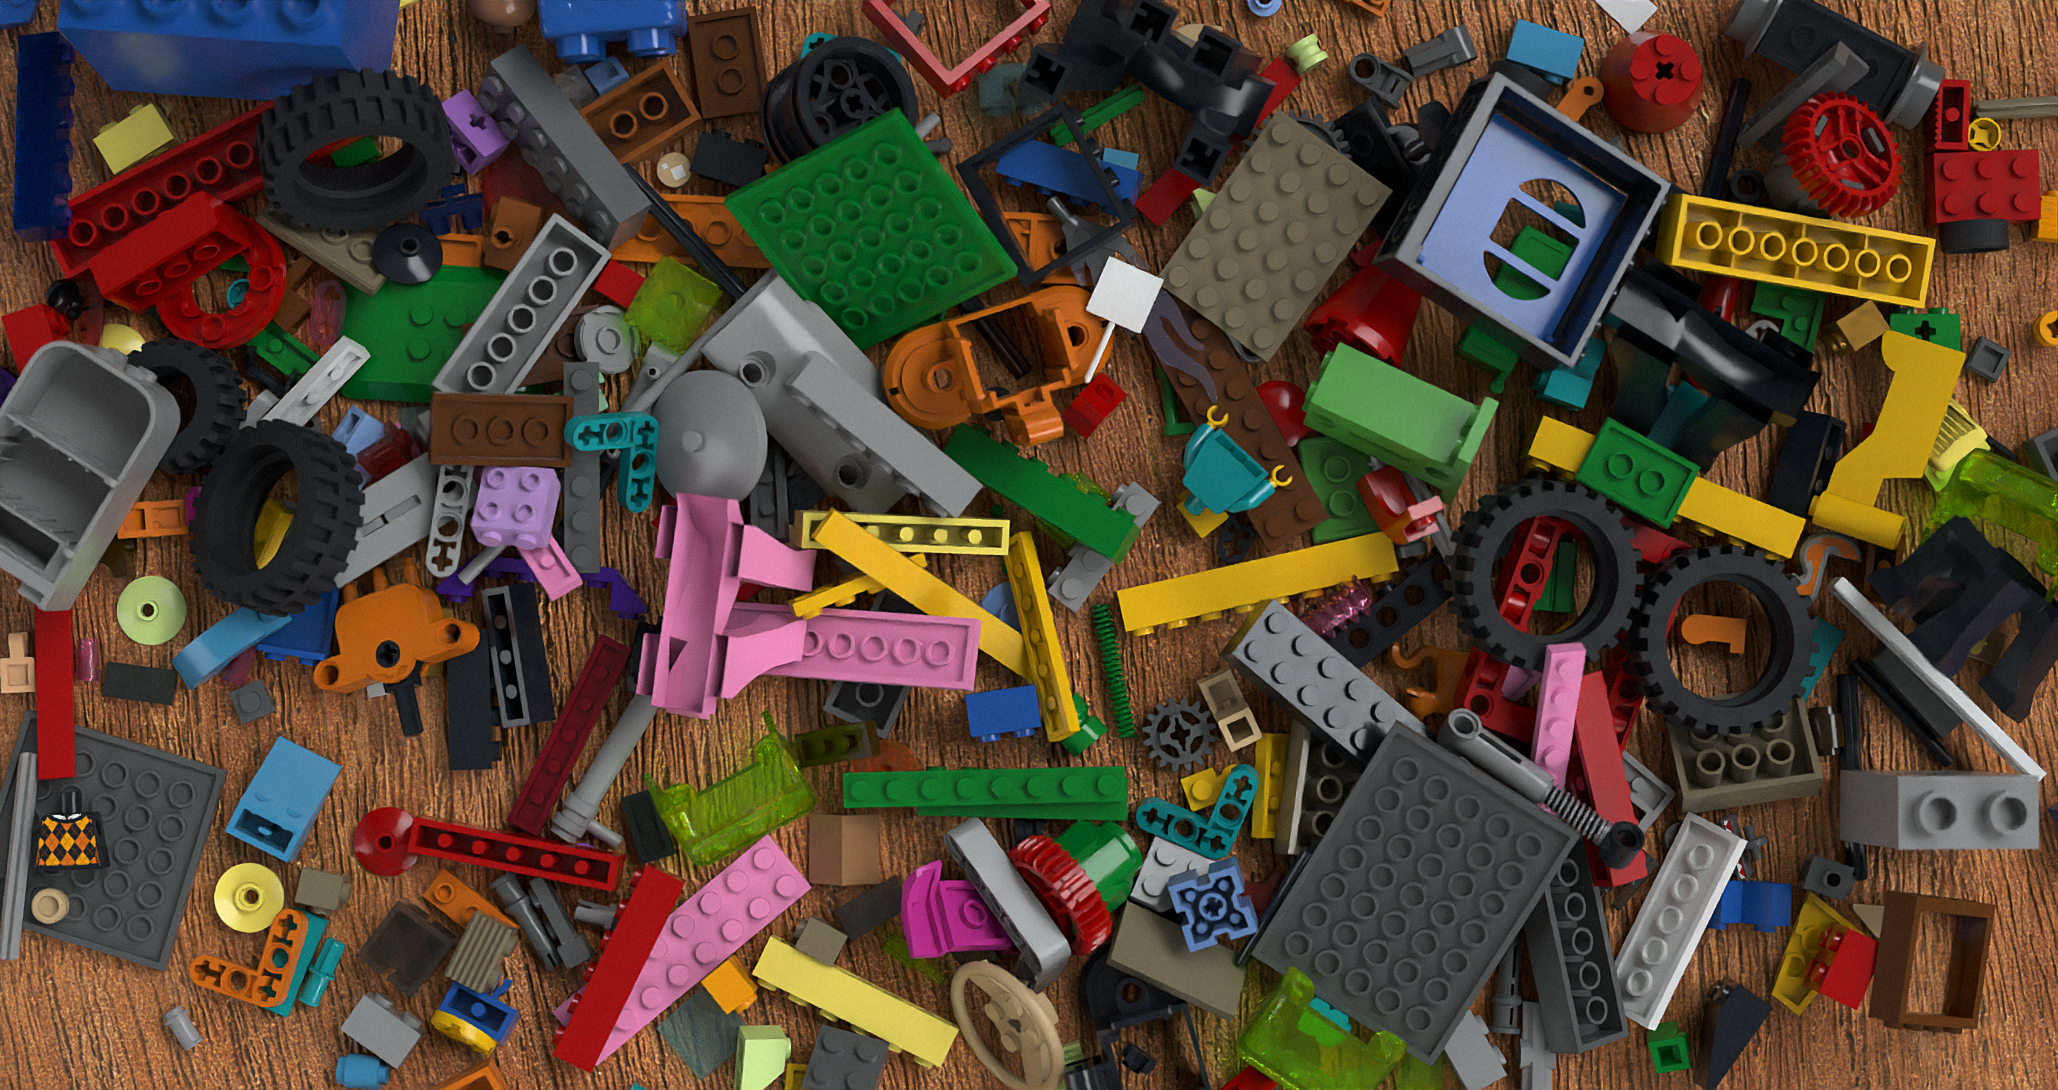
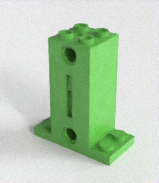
M1339 342L1335 352L1328 350L1319 368L1320 372L1317 379L1312 381L1305 396L1306 400L1301 409L1306 412L1303 424L1442 489L1440 495L1441 502L1451 506L1499 402L1486 396L1482 407H1479Z

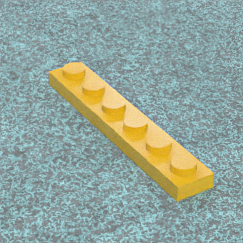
M1020 531L1009 538L1008 555H1003L1048 739L1049 742L1061 741L1080 731L1078 714L1075 710L1070 682L1066 674L1062 650L1058 642L1053 614L1050 610L1045 582L1042 578L1031 531Z

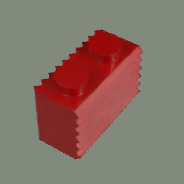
M1942 79L1932 102L1926 110L1928 112L1925 116L1928 119L1925 122L1928 126L1925 129L1928 133L1925 136L1928 141L1924 143L1927 147L1924 150L1926 154L1964 152L1968 150L1969 80Z

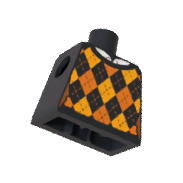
M82 791L60 792V812L43 814L41 818L34 871L85 870L110 867V858L100 812H82Z

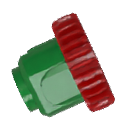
M1080 819L1053 841L1051 838H1045L1042 835H1032L1022 840L1007 853L1008 859L1064 935L1072 955L1081 956L1095 950L1108 938L1112 926V921L1109 919L1110 913L1125 902L1131 894L1134 873L1141 869L1143 865L1140 851L1132 838L1124 829L1110 820H1105L1101 824L1096 825L1088 820Z

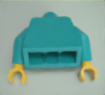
M1217 405L1209 408L1207 423H1202L1185 446L1183 467L1187 473L1182 482L1192 493L1185 499L1184 506L1190 513L1199 516L1207 507L1217 515L1225 509L1231 513L1254 509L1275 493V487L1285 486L1292 481V475L1285 482H1279L1276 479V472L1284 467V465L1274 467L1270 473V479H1264L1269 474L1223 430L1218 429L1216 432L1214 431L1215 428L1224 427L1228 422V412L1219 422L1211 418L1218 408Z

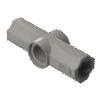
M1523 1000L1521 1005V1038H1518L1517 1064L1518 1068L1521 1069L1520 1090H1552V1070L1555 1069L1556 1053H1550L1539 1000Z

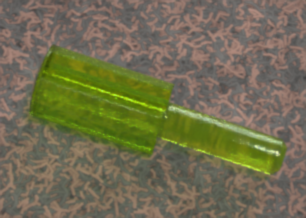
M894 932L884 942L882 950L909 969L916 967L939 985H943L947 980L945 975L921 958H910L907 942L894 934Z

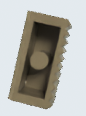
M482 910L475 911L444 975L478 993L487 992L489 988L494 989L503 974V970L499 969L505 956L509 958L518 944L519 939L514 937L518 928Z

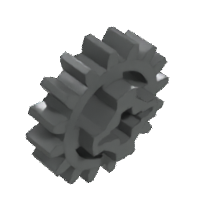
M1184 696L1180 704H1176L1174 699L1169 697L1168 707L1166 708L1157 703L1156 708L1159 713L1156 716L1149 713L1146 715L1152 721L1151 726L1142 727V731L1150 733V738L1142 741L1143 745H1152L1154 748L1149 753V757L1153 758L1159 755L1161 757L1159 761L1160 767H1164L1167 762H1171L1173 772H1177L1179 764H1184L1185 769L1191 771V762L1194 760L1198 764L1203 765L1204 762L1201 755L1203 752L1212 755L1213 751L1207 745L1209 742L1217 741V737L1210 735L1209 731L1217 727L1216 723H1207L1206 721L1211 712L1206 710L1200 713L1198 711L1200 708L1199 701H1196L1192 706H1188L1187 697ZM1180 710L1193 714L1199 720V723L1189 724L1184 721ZM1168 714L1170 722L1165 731L1156 733L1159 722ZM1175 718H1177L1178 724H1180L1182 729L1189 730V735L1184 737V750H1182V746L1177 739L1170 738V733L1175 732ZM1203 735L1199 748L1191 754L1190 745L1195 737ZM1170 744L1175 747L1179 758L1166 754L1160 746Z

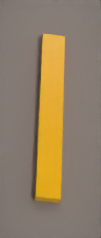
M834 508L830 509L813 533L812 538L928 615L981 620L978 648L1034 684L1023 634Z

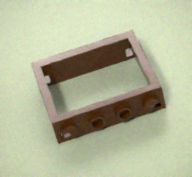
M1887 890L1868 1017L1884 1020L1883 1026L1897 1030L1908 1029L1921 1032L1925 1030L1962 1034V1029L1977 1030L1996 905L1966 899ZM1921 910L1959 915L1944 1014L1906 1011Z

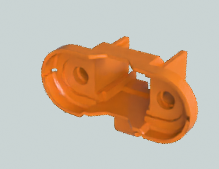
M1058 285L1030 292L981 310L912 330L898 338L887 351L881 366L880 382L882 393L889 407L901 419L911 425L928 429L949 427L966 421L971 413L984 414L1001 408L1005 425L1013 444L1032 447L1064 436L1063 424L1056 407L1053 405L1050 392L1066 389L1084 382V377L1109 321L1086 311L1092 293L1082 288ZM1025 303L1028 315L1036 317L1050 365L1043 368L1047 380L997 398L995 391L982 390L969 348L972 347V343L960 336L955 325ZM1105 320L1106 325L1102 326L1101 321ZM1071 326L1076 328L1079 334L1078 341L1073 346L1067 331ZM1114 330L1092 377L1104 367L1109 359L1113 348ZM941 368L947 374V383L944 387L937 388L932 382V376L936 370ZM897 387L899 393L891 395L889 389ZM1043 399L1044 401L1037 403L1035 400Z

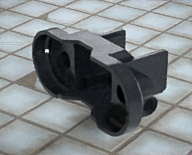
M1112 940L1099 946L1089 956L1082 968L1079 980V995L1086 1020L1095 1025L1102 1054L1066 1064L1065 1070L1062 1072L1066 1089L1123 1090L1110 1043L1120 1041L1118 1029L1160 1017L1168 1020L1170 1019V1014L1183 1009L1203 1080L1202 1084L1189 1087V1090H1211L1187 1002L1106 964ZM1128 983L1137 984L1141 989L1140 996L1134 1001H1127L1121 996L1122 987Z

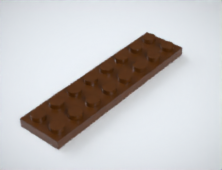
M1169 290L1157 295L1141 334L1196 429L1202 423H1207L1209 408L1217 405L1218 408L1211 418L1219 422L1228 412V422L1224 427L1215 428L1214 431L1216 432L1218 429L1223 430L1269 474L1264 479H1270L1272 469L1279 465H1284V467L1276 472V479L1279 482H1285L1292 475V481L1289 484L1275 487V493L1259 506L1244 511L1267 552L1269 553L1329 519L1328 513L1220 327Z

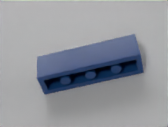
M1031 139L1001 157L998 161L995 172L1005 175L1003 180L1005 183L1023 188L1024 182L1037 185L1036 192L1054 197L1058 191L1070 195L1068 201L1070 203L1088 208L1089 203L1094 202L1103 205L1101 212L1119 217L1083 154ZM1101 160L1105 169L1111 166L1117 175L1121 185L1116 188L1122 199L1128 197L1135 206L1144 174Z

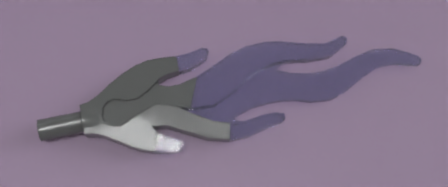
M1056 196L1045 204L1062 224L1061 229L1066 237L1067 252L1108 229L1107 227L1085 221L1077 215L1072 216ZM1119 236L1070 265L1078 284L1085 287L1084 266L1086 263L1091 271L1094 290L1109 256L1114 258L1113 252L1121 254L1134 267L1145 272L1150 270V266L1135 253L1123 236ZM1160 288L1142 329L1159 359L1197 378L1205 387L1212 404H1216L1218 399L1215 384L1207 369L1174 345L1163 328L1160 316L1171 322L1187 346L1198 351H1204V345L1192 337L1177 304L1165 290ZM1115 324L1128 336L1132 337L1134 335L1133 331Z

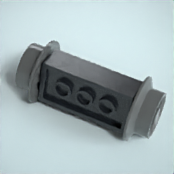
M1738 0L1723 32L1724 35L1742 44L1741 60L1746 61L1755 51L1799 75L1840 40L1869 66L1868 73L1845 91L1847 98L1855 95L1857 96L1858 104L1866 101L1869 111L1878 110L1876 117L1880 121L1887 120L1884 126L1892 121L1909 131L1918 124L1928 109L1945 73V68L1926 59V42H1920L1911 51L1814 0Z

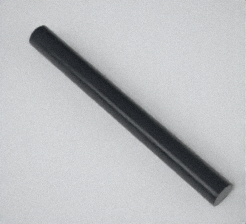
M1860 657L1851 662L1849 667L1944 767L1949 766L1955 760V757Z
M1303 846L1258 920V932L1249 935L1235 958L1238 964L1245 967L1248 966L1253 957L1251 955L1253 949L1313 855L1314 851L1311 848Z

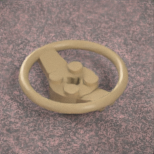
M987 959L971 961L962 965L955 972L951 982V1003L958 1026L978 1059L994 1076L1014 1090H1056L1063 1079L1062 1072L1065 1070V1061L1062 1045L1054 1027L1059 1022L1058 1017L1047 996L1043 992L1036 995L1027 987L1030 983L1029 981L1015 978L1001 967L989 963ZM968 978L992 997L991 1001L984 1007L985 1012L994 1021L1002 1034L1001 1041L1004 1047L1010 1052L1020 1050L1026 1080L1006 1068L991 1053L977 1033L965 1003L964 989Z

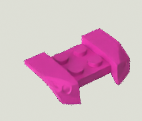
M941 859L914 870L903 883L901 919L910 958L942 957L946 952L998 950L999 955L1021 954L970 880L939 881L942 869Z

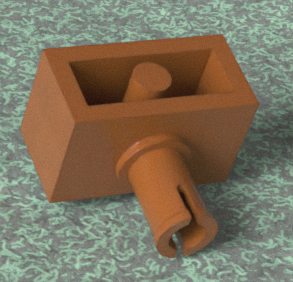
M508 194L501 196L500 201L496 200L490 215V220L495 221L492 234L486 235L482 246V254L486 255L484 264L511 271L542 228L548 206Z

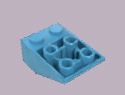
M279 736L240 799L225 832L287 863L296 860L342 766Z

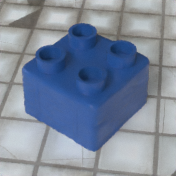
M537 0L540 33L546 40L556 46L557 58L565 59V63L568 65L607 61L606 44L627 42L628 52L635 53V58L673 56L677 54L675 38L685 36L688 31L685 0Z

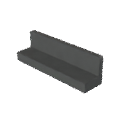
M1839 40L1743 122L1736 141L1746 150L1757 141L1768 152H1774L1782 143L1781 138L1786 134L1783 127L1787 124L1788 117L1798 106L1820 93L1825 94L1833 91L1837 94L1847 91L1868 73L1869 66Z

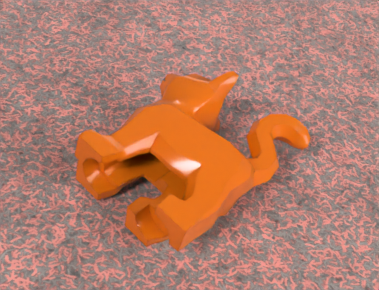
M1394 642L1391 644L1388 656L1390 663L1396 669L1402 671L1416 669L1425 659H1430L1434 662L1433 691L1420 686L1402 687L1399 691L1405 695L1406 709L1419 721H1422L1427 715L1432 713L1450 715L1454 711L1453 697L1471 651L1457 652L1440 649L1433 645H1423L1414 650L1409 657H1403L1400 643ZM1474 696L1470 701V710L1472 712H1475L1480 706L1479 697Z

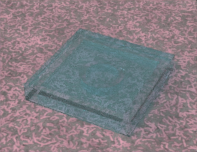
M703 986L659 1024L656 1029L702 1081L737 1050L739 1025L747 1024L735 1010L727 1015Z

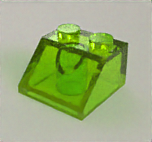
M664 254L638 290L623 321L683 355L697 341L723 290L718 285Z

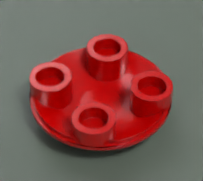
M1282 380L1268 381L1259 385L1255 389L1289 448L1296 445L1297 440H1302L1310 427L1303 424L1306 412L1301 410L1306 400V394L1296 385Z

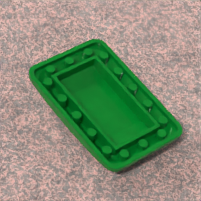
M441 265L440 270L432 279L419 285H401L388 279L373 297H370L342 279L338 341L344 335L364 346L371 356L338 389L339 392L345 397L352 399L430 404L431 391L434 390L428 386L463 339L460 325L475 322L510 271L497 268ZM544 383L517 387L513 394L543 395Z

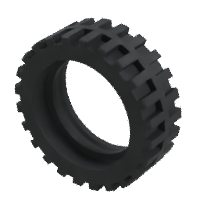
M361 68L359 73H348L347 69L337 70V75L324 78L323 74L312 77L313 82L303 86L301 83H298L291 87L290 95L287 97L280 95L273 101L274 110L266 109L262 114L263 124L257 125V139L255 141L268 202H273V208L279 215L286 213L287 220L294 224H298L301 221L305 222L307 229L316 231L319 227L327 228L328 233L337 234L340 229H351V233H362V228L374 226L376 230L386 228V223L395 220L401 223L408 220V214L414 211L420 214L428 208L427 202L429 200L437 201L443 195L441 187H448L452 181L451 173L455 171L454 152L442 102L437 95L433 96L432 89L425 83L418 87L416 78L406 74L403 78H399L396 71L385 69L383 74L373 73L372 68ZM379 135L394 137L407 142L392 155L377 162L358 167L327 168L304 161L318 149L350 137Z
M274 418L272 421L263 419L256 422V428L247 425L241 429V437L238 439L231 437L224 444L226 450L223 454H216L210 462L213 468L209 475L203 474L199 483L203 485L199 498L194 497L192 507L196 508L195 518L189 521V531L193 532V541L189 542V551L191 554L196 555V560L192 563L195 573L203 575L200 583L205 589L211 590L212 596L227 603L269 616L287 617L288 613L297 615L304 612V604L315 606L321 601L320 594L323 591L330 592L336 586L334 579L339 572L345 573L349 566L346 559L351 550L356 551L359 542L355 540L357 528L363 527L364 517L360 516V506L365 504V493L359 491V485L363 483L362 473L353 469L357 464V460L354 455L346 452L347 447L342 442L282 419ZM295 467L299 481V502L295 521L288 538L279 552L268 564L258 569L254 552V533L260 510L276 482L286 472Z
M1520 480L1517 485L1505 484L1497 487L1499 493L1496 495L1485 494L1477 500L1481 507L1476 512L1467 510L1462 516L1461 520L1466 523V526L1462 532L1453 531L1449 541L1456 543L1453 556L1445 554L1444 565L1451 566V578L1443 579L1444 590L1452 591L1454 601L1448 602L1447 605L1450 613L1460 616L1462 621L1457 624V627L1461 633L1471 636L1474 639L1472 645L1479 651L1491 654L1490 658L1530 671L1543 672L1547 645L1582 642L1586 649L1584 662L1591 664L1600 659V655L1597 652L1600 648L1612 650L1619 643L1614 637L1619 629L1628 631L1633 623L1627 619L1630 608L1639 609L1641 598L1634 597L1636 584L1644 585V574L1636 572V561L1643 560L1641 549L1632 548L1630 540L1636 537L1633 528L1623 526L1619 522L1624 517V514L1617 507L1607 506L1605 504L1607 498L1601 494L1588 492L1586 487L1578 484L1559 481ZM1535 516H1556L1571 522L1585 535L1594 559L1595 577L1593 589L1582 613L1566 629L1551 635H1530L1517 630L1500 615L1491 590L1492 564L1500 543L1516 524Z
M1736 545L1700 546L1695 549H1684L1676 552L1677 556L1664 558L1656 563L1658 569L1654 573H1645L1644 586L1640 592H1635L1634 597L1641 598L1639 609L1632 608L1631 614L1627 615V619L1633 622L1627 631V639H1619V649L1627 650L1629 661L1622 663L1624 673L1634 675L1637 682L1632 684L1631 688L1636 695H1644L1648 699L1645 706L1652 713L1664 715L1663 721L1670 725L1682 726L1685 730L1717 735L1751 733V728H1765L1773 724L1771 717L1774 715L1785 716L1792 710L1788 705V701L1791 698L1801 699L1806 692L1801 683L1804 677H1813L1816 667L1809 665L1811 653H1819L1820 643H1812V630L1819 629L1818 619L1809 618L1806 609L1812 606L1813 603L1809 595H1799L1796 588L1801 585V582L1796 575H1785L1782 572L1785 565L1777 559H1765L1764 552L1756 549L1746 550L1742 549V546ZM1713 580L1734 582L1751 591L1759 600L1767 615L1771 632L1769 658L1758 681L1747 692L1723 700L1704 698L1685 688L1673 673L1666 651V629L1675 604L1692 587Z

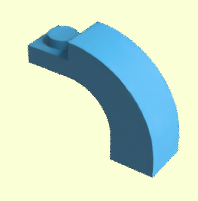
M241 607L194 639L174 657L171 663L191 691L218 675L229 662L242 652L288 625L292 618L289 614L287 617L269 616Z

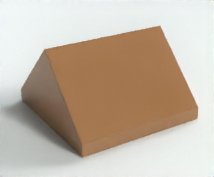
M810 813L809 883L839 886L879 884V814Z

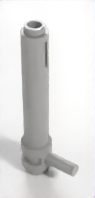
M635 694L576 790L570 792L563 802L565 804L562 812L558 811L552 820L554 825L550 830L574 844L577 838H582L587 831L617 849L623 837L596 821L594 817L599 811L597 806L659 709L657 706H651L652 697Z

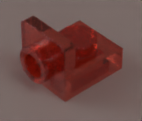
M390 420L383 424L385 436L357 453L358 463L377 481L413 461L411 451L413 441L405 429H398Z

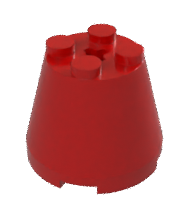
M1644 30L1625 37L1611 49L1600 69V82L1604 88L1601 100L1606 111L1620 126L1634 133L1664 134L1676 129L1694 114L1704 92V72L1697 54L1683 39L1666 31ZM1665 66L1669 71L1659 80L1655 75Z
M1365 265L1310 313L1303 324V330L1310 332L1314 338L1310 345L1323 358L1328 350L1335 352L1339 342L1400 369L1421 306L1422 295L1378 267Z

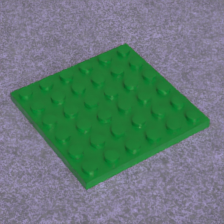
M898 107L726 196L724 201L728 210L785 282L803 301L809 300L816 303L860 351L1015 277L1018 267Z

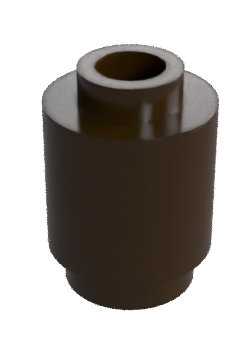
M1837 705L1809 708L1810 717L1808 719L1815 747L1818 750V757L1839 754V747H1846L1842 714H1838Z

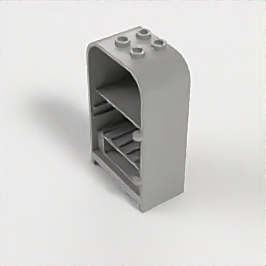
M53 341L40 347L29 360L0 408V567L23 581L17 593L38 605V608L43 611L70 610L175 438L180 425V409L175 397L167 389L155 382L158 376L142 366L137 368L127 364L126 362L129 358L112 347L106 349L100 345L96 347L70 341Z

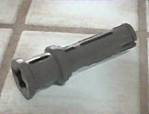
M509 871L491 882L488 886L490 889L496 890L506 906L504 909L505 913L515 917L546 967V971H549L555 965L562 963L563 960L557 950V945L533 909L530 895L526 894L517 880V873Z
M1523 929L1519 930L1499 961L1497 991L1491 996V1002L1494 1003L1493 1023L1489 1026V1032L1520 1034V1028L1517 1027L1518 1006L1522 1005L1521 995H1518Z

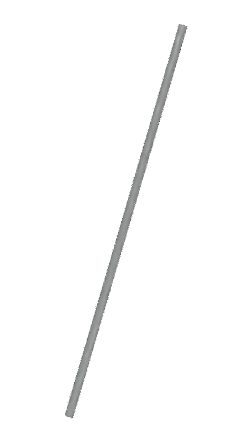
M931 111L916 125V133L923 139L941 119ZM772 266L625 412H645L661 396L662 392L673 380L681 376L703 355L699 350L703 343L726 325L764 285L779 274L777 270ZM616 422L607 428V440L613 438L617 433L618 425ZM564 471L557 477L561 485L559 495L564 491ZM501 544L498 547L487 546L457 576L463 583L468 585L508 545Z

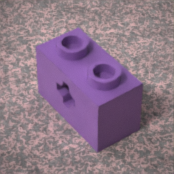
M467 89L442 103L454 157L471 176L500 158L512 140L504 135L501 127Z

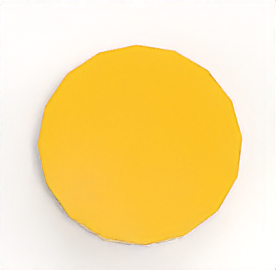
M436 1010L430 1020L431 1024L444 1035L458 1043L461 1042L471 1046L472 1050L483 1055H491L497 1045L494 1039L481 1030L442 1010Z

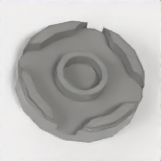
M610 305L590 309L582 315L575 327L574 344L582 362H599V372L606 376L627 370L632 361L636 360L640 348V336L633 319L630 320L624 314L626 312L621 308Z

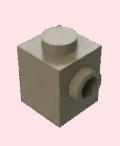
M313 866L303 867L295 902L310 905L311 912L331 915L332 910L342 909L343 903L348 904L350 901L353 887L351 883H348L350 874Z
M812 914L808 921L803 918L801 919L793 935L794 938L798 939L795 948L832 967L849 932Z

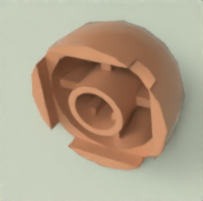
M470 0V6L479 21L493 26V32L512 33L514 32V26L523 25L533 17L537 9V0Z

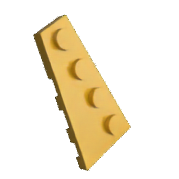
M900 552L922 568L928 566L923 552ZM858 571L843 576L838 580L840 584L837 586H833L832 583L825 584L811 590V592L788 600L787 604L792 615L795 617L802 616L803 620H807L822 614V607L835 603L836 607L843 606L855 601L854 595L867 590L868 594H872L887 587L863 571Z

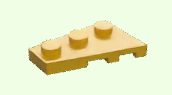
M1807 890L1769 992L1798 1016L1801 1015L1818 993L1802 985L1805 980L1802 974L1807 962L1811 958L1815 959L1820 946L1817 945L1822 930L1826 926L1830 927L1831 923L1834 922L1863 934L1810 890Z

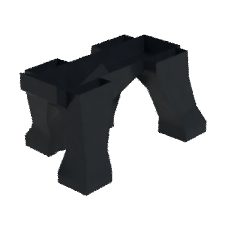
M1082 0L1062 40L1064 43L1036 44L1018 85L1055 104L1061 96L1072 91H1114L1120 86L1125 74L1130 75L1166 100L1187 111L1180 124V148L1172 168L1210 187L1232 149L1230 142L1235 133L1245 137L1251 135L1277 84L1256 74L1264 57L1244 47L1243 43L1207 24L1203 26L1197 41L1173 30L1172 28L1181 10L1163 0Z
M1652 256L1641 267L1634 266L1632 270L1622 275L1617 284L1619 292L1611 304L1606 305L1602 312V315H1604L1602 322L1617 330L1610 343L1618 369V392L1616 404L1610 418L1647 437L1669 401L1665 385L1671 367L1676 362L1696 383L1711 394L1707 401L1686 419L1679 433V438L1671 449L1672 452L1700 466L1699 472L1704 475L1711 469L1720 452L1758 435L1768 423L1791 427L1798 420L1822 375L1820 372L1807 369L1814 356L1813 353L1770 327L1758 340L1696 303L1704 287Z
M1956 514L1941 525L1900 565L1876 569L1866 580L1890 609L1896 611L1907 620L1911 618L1918 627L1907 636L1908 639L1933 669L1949 679L1962 669L1973 646L2014 612H2021L2018 635L1996 666L1977 682L2004 715L2020 724L2030 715L2036 689L2058 660V602L2021 562L2000 546L1998 548L1993 547L1966 514L1962 518Z

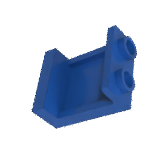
M335 586L330 592L323 591L320 594L321 601L315 606L304 604L305 611L300 614L288 613L292 621L261 640L260 643H257L256 650L264 651L265 659L285 661L286 655L299 657L298 664L317 666L320 660L323 661L331 658L335 636V617L339 610L342 587L337 589Z

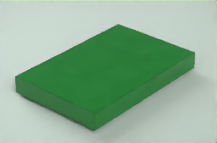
M1606 417L1573 480L1668 530L1701 467Z

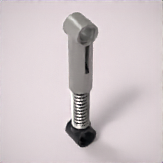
M1462 708L1455 709L1450 713L1437 734V744L1457 757L1463 756L1501 784L1532 803H1540V806L1545 804V810L1551 808V813L1557 812L1556 817L1561 815L1562 821L1567 819V824L1571 822L1573 828L1577 826L1578 831L1583 830L1582 835L1587 833L1588 839L1593 837V843L1599 846V856L1607 866L1618 870L1625 869L1643 848L1645 836L1636 824L1629 821H1620L1614 824L1608 821L1607 818L1602 820V814L1596 816V810L1590 812L1591 807L1586 809V803L1580 805V799L1575 801V796L1569 797L1570 792L1564 794L1565 789L1559 790V785L1554 787V781H1552L1554 777L1485 730L1481 725L1479 717L1474 712Z

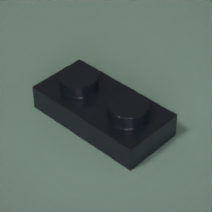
M656 787L622 797V804L641 865L676 854Z

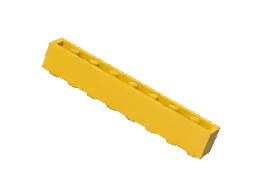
M1382 531L1116 591L1125 632L1133 631V636L1137 637L1154 633V625L1166 623L1168 629L1188 625L1187 618L1200 615L1201 621L1204 622L1222 618L1221 610L1234 608L1235 614L1252 611L1255 603L1259 602V600L1274 598L1280 604L1290 602L1288 595L1302 592L1303 599L1324 595V587L1336 585L1337 591L1358 587L1356 580L1370 577L1371 584L1391 580L1390 572L1399 570L1392 540Z

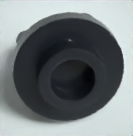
M67 279L53 282L45 294L47 304L56 308L61 313H65L68 305L76 313H79L84 304L83 297L78 294L79 287L76 282Z

